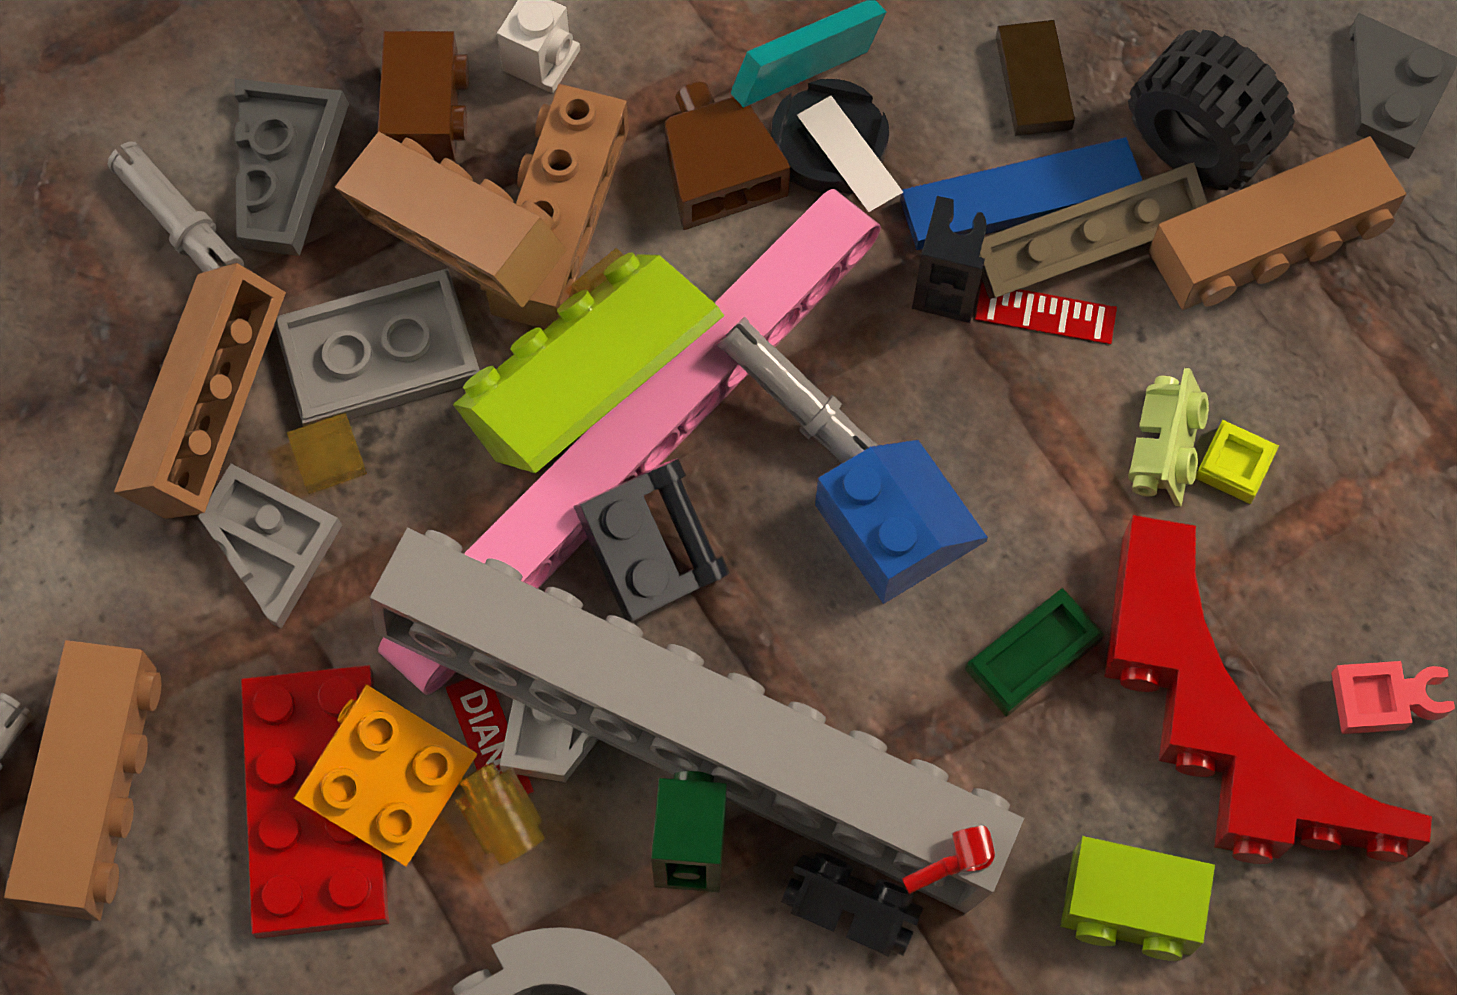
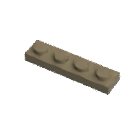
M1194 162L984 237L980 257L985 258L981 277L989 299L1002 296L1153 241L1160 223L1208 204Z

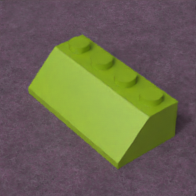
M633 252L627 253L615 260L604 270L603 274L607 279L589 293L588 290H582L563 302L557 309L561 317L545 330L538 327L521 336L510 348L514 355L497 369L494 366H488L473 375L463 386L466 394L453 403V406L496 462L536 473L723 318L724 314L720 308L660 255L637 254L635 256Z

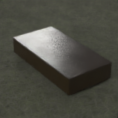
M1055 20L998 26L996 42L1015 136L1072 130L1075 116Z

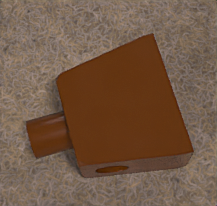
M705 82L690 83L676 93L675 99L681 113L671 116L665 121V145L683 230L789 195L790 166L751 105L743 108L734 97L715 102Z

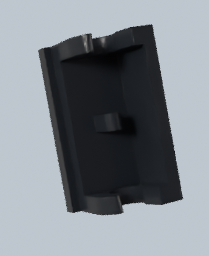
M937 196L921 254L912 309L970 323L985 258L980 257V252L987 227L986 218L982 212H978L972 222L973 230L969 234L958 235L949 226L954 217V199Z

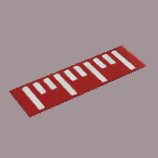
M982 282L975 320L1112 344L1117 307L1022 289L989 299Z

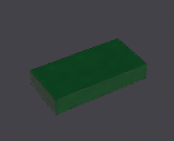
M1062 587L967 663L965 670L1007 717L1099 644L1105 634Z

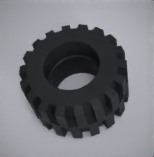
M1193 29L1185 31L1183 35H1178L1134 84L1129 93L1131 98L1128 100L1129 110L1133 114L1131 118L1135 127L1141 132V137L1146 144L1152 148L1162 161L1173 169L1194 162L1201 185L1205 187L1211 185L1217 190L1226 191L1229 188L1239 189L1252 179L1293 129L1295 121L1292 115L1295 111L1293 103L1287 98L1289 92L1284 83L1277 79L1275 76L1276 72L1268 64L1264 63L1255 52L1248 47H1243L1233 38L1226 35L1221 37L1214 31L1204 29L1201 33Z

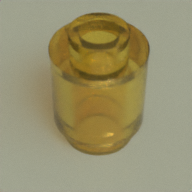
M491 762L459 781L464 793L454 799L485 855L493 853L500 866L521 856L545 839L538 826L543 820L511 766L499 772L494 762Z

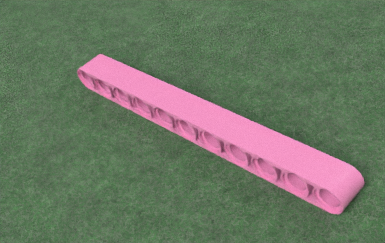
M831 189L823 194L715 302L724 314V317L590 427L464 554L484 564L488 558L502 561L522 574V582L538 589L587 539V535L573 506L659 466L748 375L735 360L717 346L724 337H727L726 334L743 317H746L749 323L770 344L776 347L866 255L879 236L881 225L837 190ZM384 637L379 644L378 653L426 695L438 690L456 673Z

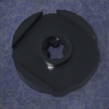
M819 79L808 83L807 90L798 92L793 97L791 92L782 99L773 116L771 137L788 161L790 166L789 181L815 192L826 193L831 189H835L839 193L854 194L853 190L798 118L797 114L832 96L882 164L886 157L889 140L888 120L884 111L882 115L879 108L872 103L873 96L857 84L840 79Z

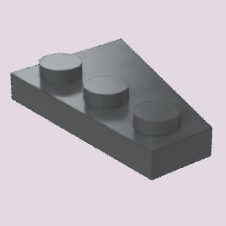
M235 78V97L239 102V122L235 123V142L239 146L240 172L236 175L237 238L245 249L300 256L349 102L341 90Z

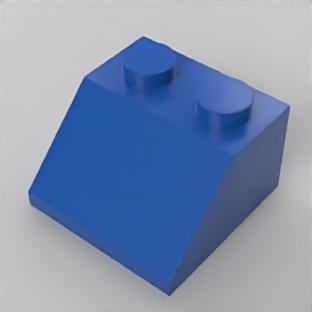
M919 440L869 447L818 478L815 506L883 604L987 542V535Z

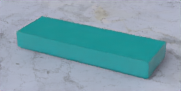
M866 0L747 51L730 94L744 108L867 53L887 11L876 0Z

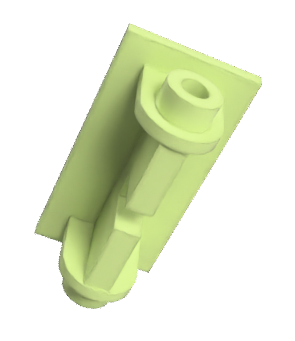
M1184 368L1181 385L1173 377L1157 376L1154 384L1147 387L1139 427L1142 432L1160 433L1159 439L1137 437L1128 474L1129 480L1133 482V492L1142 496H1155L1158 488L1167 489L1175 506H1182L1186 484L1192 485L1195 481L1198 459L1194 442L1197 429H1204L1206 426L1209 411L1208 396L1205 392H1201L1190 368Z

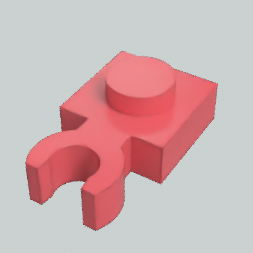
M1401 661L1337 665L1331 672L1342 734L1406 730L1412 724L1410 711L1426 720H1439L1455 709L1454 701L1436 702L1430 699L1426 693V685L1441 684L1449 677L1448 669L1443 667H1427L1410 679H1404Z

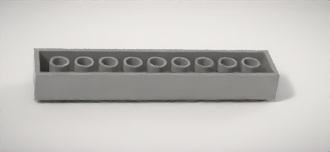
M407 527L370 596L375 634L674 775L678 771H700L714 776L715 783H727L728 801L903 884L902 878L944 857L956 855L952 836L954 832L970 827L985 826L991 833L995 851L993 863L988 868L982 871L959 872L952 876L948 875L918 891L964 913H968L994 892L1024 820L1023 817L1008 811L1010 804L1001 796L979 788H974L970 793L947 782L948 774L931 763L913 759L909 764L885 753L887 746L872 735L855 730L850 731L849 735L824 724L826 717L808 705L799 702H790L788 706L764 696L765 689L763 686L744 675L729 673L726 678L703 667L704 660L687 648L675 644H669L666 649L643 639V631L635 624L623 618L609 615L606 620H603L582 610V602L564 590L547 587L545 592L522 582V574L502 561L488 558L484 564L461 553L462 546L443 533L427 530L425 535Z

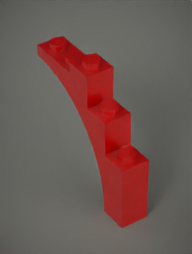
M1132 515L1122 537L1104 677L1118 679L1121 686L1139 692L1157 691L1159 687L1167 688L1159 761L1176 764L1175 769L1178 772L1190 776L1209 777L1215 775V771L1223 772L1214 847L1232 850V857L1242 862L1269 864L1272 863L1273 858L1280 859L1294 845L1295 836L1301 837L1300 843L1313 849L1338 850L1342 844L1367 849L1366 855L1375 860L1403 862L1407 860V856L1412 857L1430 843L1432 816L1381 803L1331 779L1291 750L1252 710L1225 669L1204 619L1195 573L1196 526Z

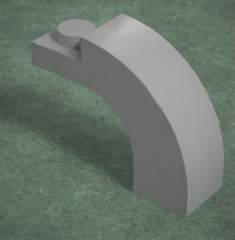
M561 927L526 931L491 945L503 970L494 975H491L488 969L478 971L460 981L452 989L455 995H675L667 981L656 968L628 946L595 932Z

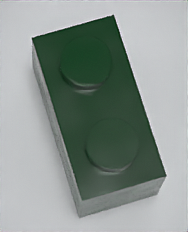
M678 771L674 773V779L659 778L651 854L654 887L720 893L726 825L727 783H715L713 775L700 771Z

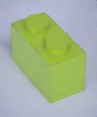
M1082 836L1073 850L1060 927L1077 930L1075 937L1085 943L1098 946H1115L1116 939L1143 945L1142 953L1149 957L1167 961H1180L1183 954L1191 956L1204 943L1215 865Z

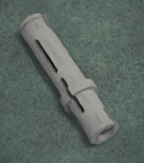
M127 142L120 145L131 158L132 165H129L116 149L112 152L107 163L109 169L123 181L163 228L167 230L170 234L169 241L179 254L189 255L202 272L220 268L218 263H222L224 266L234 263L244 266L243 260L215 233L216 225L205 212L196 211L143 152L142 147L138 143Z
M743 317L726 334L727 337H724L717 346L721 350H724L801 424L799 431L807 439L814 436L841 463L846 462L869 447L878 446L874 440L872 441L839 409L842 403L834 395L827 398L782 353L770 344L749 323L746 317Z

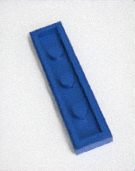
M1127 137L903 189L900 201L916 250H921L924 247L937 196L954 199L953 221L949 224L954 233L958 235L969 234L973 230L972 222L978 212H982L987 223L985 234L1020 225L1142 181Z

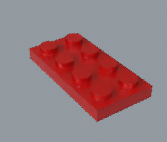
M363 665L242 678L252 934L256 939L389 924L385 854L294 799L340 727L341 723L337 719L344 706L350 699L356 701L366 685L374 688V676L371 666Z

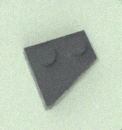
M1358 13L1349 31L1350 40L1354 41L1355 65L1352 69L1353 91L1358 98V103L1354 109L1355 133L1362 138L1371 136L1375 144L1409 159L1457 67V57Z

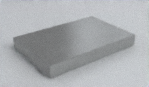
M448 268L277 316L275 321L276 331L299 414L306 432L461 388L473 375L480 371Z

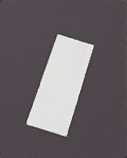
M832 96L797 114L798 118L868 212L903 193Z

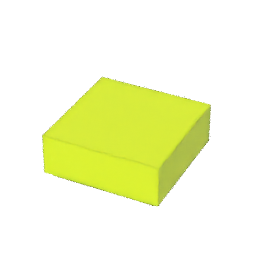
M1222 419L1196 473L1195 479L1251 504L1279 445Z

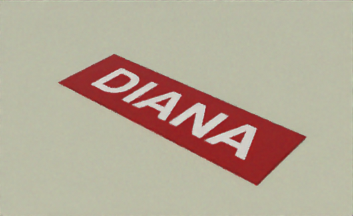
M470 678L445 687L468 748L477 753L473 761L491 808L533 793L534 790L528 776L501 771L500 760L508 723L495 690Z

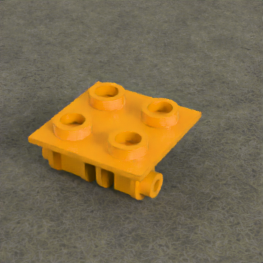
M366 685L356 701L350 699L342 709L337 719L341 723L340 727L294 799L407 867L477 753L374 688Z

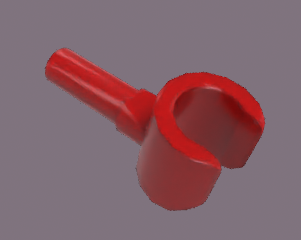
M976 826L954 832L952 836L956 855L944 857L902 878L908 893L911 894L948 875L952 876L959 872L982 871L988 868L993 863L995 857L992 837L988 828Z

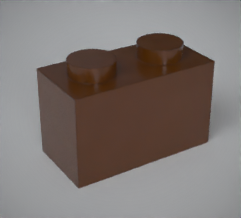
M384 31L378 132L400 143L406 137L412 139L427 150L437 163H441L444 158H448L456 163V141H466L467 111L465 105H458L459 90H468L469 88L468 54H458L454 31Z

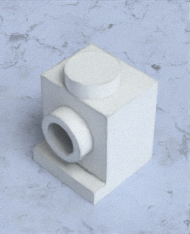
M518 0L497 32L502 70L552 94L580 51V43L573 41V35L569 33L567 8L552 0Z

